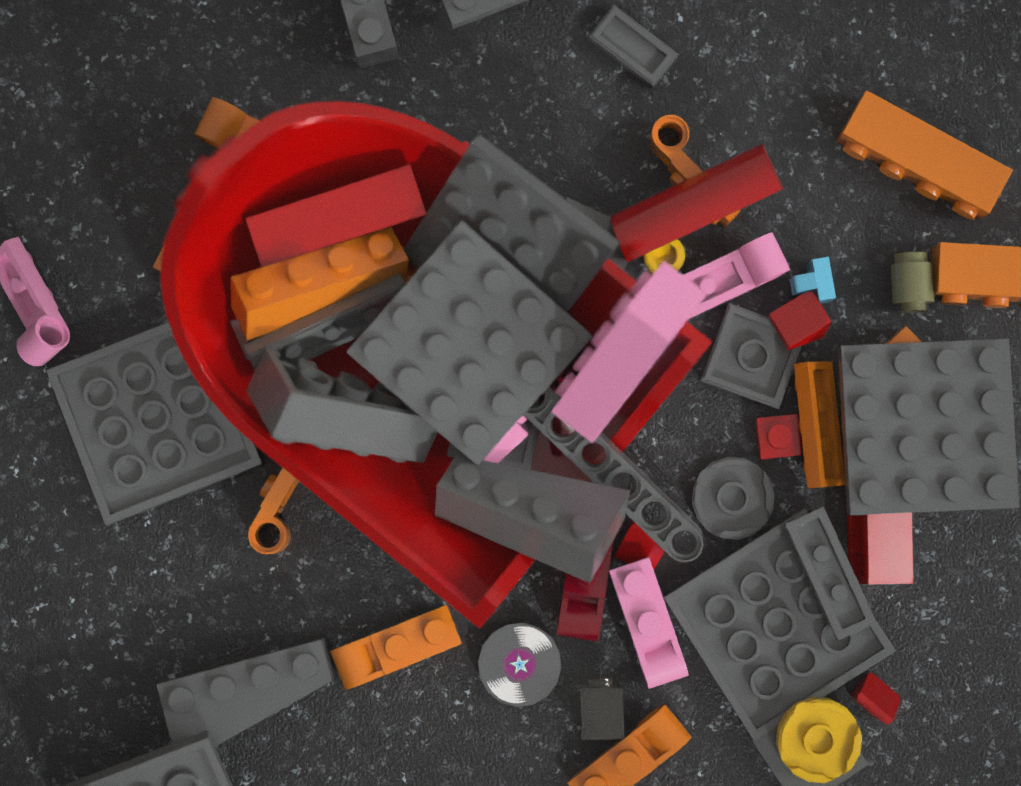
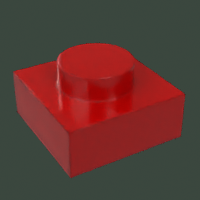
M798 414L755 419L759 460L802 455Z

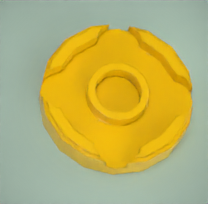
M811 697L798 701L784 713L777 727L776 746L780 759L794 775L807 782L827 783L835 780L834 778L839 777L841 774H846L853 768L861 752L862 735L856 719L844 705L830 698Z

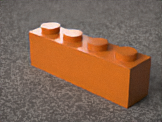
M867 90L858 100L836 140L844 145L843 151L851 157L862 161L865 158L872 160L880 165L879 170L886 176L895 180H901L902 177L917 185L915 189L921 195L932 200H938L940 197L953 205L952 210L956 214L969 220H974L975 217L981 220L990 214L1013 172V169Z
M392 227L231 277V308L246 339L250 340L273 332L399 273L406 284L409 259Z
M940 242L932 248L931 262L933 263L934 297H941L942 304L967 305V299L983 300L984 307L1007 308L1009 307V302H1021V247Z

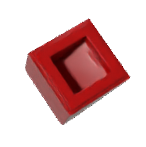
M812 290L801 294L768 316L787 350L822 339L831 324L830 318Z
M632 520L614 557L628 564L649 557L654 570L665 551Z
M867 673L850 693L851 697L877 720L890 725L899 707L900 697L875 674Z

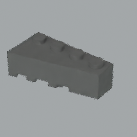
M264 348L246 391L273 438L284 443H293L294 441L310 443L324 450H330L332 447L350 450L360 456L375 454L386 456L397 462L410 460L424 463L438 431L384 384L378 382L375 388L372 389L363 380L357 378L356 375L340 371L338 378L317 370V365L314 362L299 358L297 365L279 360V351Z
M456 455L437 485L435 516L591 583L625 519L630 490L484 460L479 465H476L468 457Z
M324 637L170 679L157 684V689L171 743L208 730L214 745L217 746L336 678L327 640Z

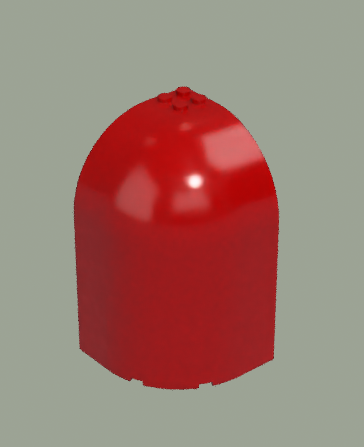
M316 102L280 110L255 123L237 138L232 135L228 136L218 147L214 156L210 159L206 156L201 157L188 173L187 177L191 180V183L179 195L174 204L178 211L166 236L161 258L162 298L173 337L187 366L205 394L236 429L480 629L536 559L435 516L437 485L454 459L453 457L446 456L449 440L438 432L424 463L410 460L397 462L381 455L370 454L368 456H360L345 449L332 447L330 450H324L310 443L298 441L284 443L276 440L269 433L246 391L255 370L251 361L246 360L230 322L236 318L231 308V277L262 268L245 218L407 165H411L427 213L469 147L426 122L403 113L367 104ZM424 217L392 227L403 249ZM607 259L567 312L593 335L584 346V352L588 347L594 351L597 349L591 341L607 321L613 325L615 324L610 315L623 297L628 294L633 299L635 298V295L630 290L637 281L610 259ZM408 262V268H413L414 266ZM686 321L609 421L602 433L623 452L712 341ZM359 337L308 360L316 363L317 370L338 378L340 371L356 375L357 378L363 380L372 389L375 388L378 382L381 383L347 353V350ZM538 429L530 470L594 483L566 455H553L549 439ZM595 443L582 449V456L588 463L598 464L605 459L606 451L603 446Z

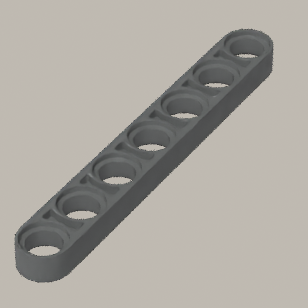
M551 383L544 391V401L539 405H532L524 413V416L594 483L613 487L612 479L616 474L626 472L633 475L636 479V487L630 492L626 514L676 561L689 562L696 559L703 549L704 538L700 527L607 436L601 432L593 442L603 446L606 451L605 459L598 464H591L585 461L582 456L583 447L591 443L576 430L566 435L555 432L551 424L555 414L551 411L562 397L555 393L557 388ZM655 501L664 505L667 512L664 519L659 522H650L645 519L642 509L647 503ZM679 531H689L694 534L697 542L691 550L680 551L673 545L672 538Z

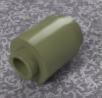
M904 252L895 254V264L890 265L892 304L901 306V313L927 311L926 304L935 302L933 263L928 262V253Z

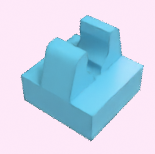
M829 257L812 259L806 265L808 273L796 275L789 279L792 296L801 295L812 290L820 304L829 303L836 298Z

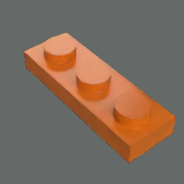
M803 362L794 364L795 390L797 392L800 415L799 429L802 434L804 453L803 468L806 475L807 489L846 485L833 362Z

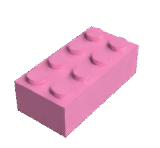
M665 261L653 275L648 271L641 275L630 290L635 295V298L633 299L628 294L623 297L610 315L615 324L613 325L607 321L591 341L597 349L594 351L588 347L573 366L579 374L576 376L570 372L555 392L562 398L551 412L591 443L596 440L707 294Z

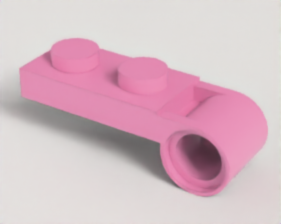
M773 232L763 235L743 245L738 250L683 275L707 293L688 319L791 270Z
M19 237L4 241L0 245V283L26 328V331L17 340L18 354L26 363L32 366H42L68 344L70 333L58 311L53 294L41 278L30 253L26 251Z
M648 557L610 570L609 573L648 689L689 676L650 558Z

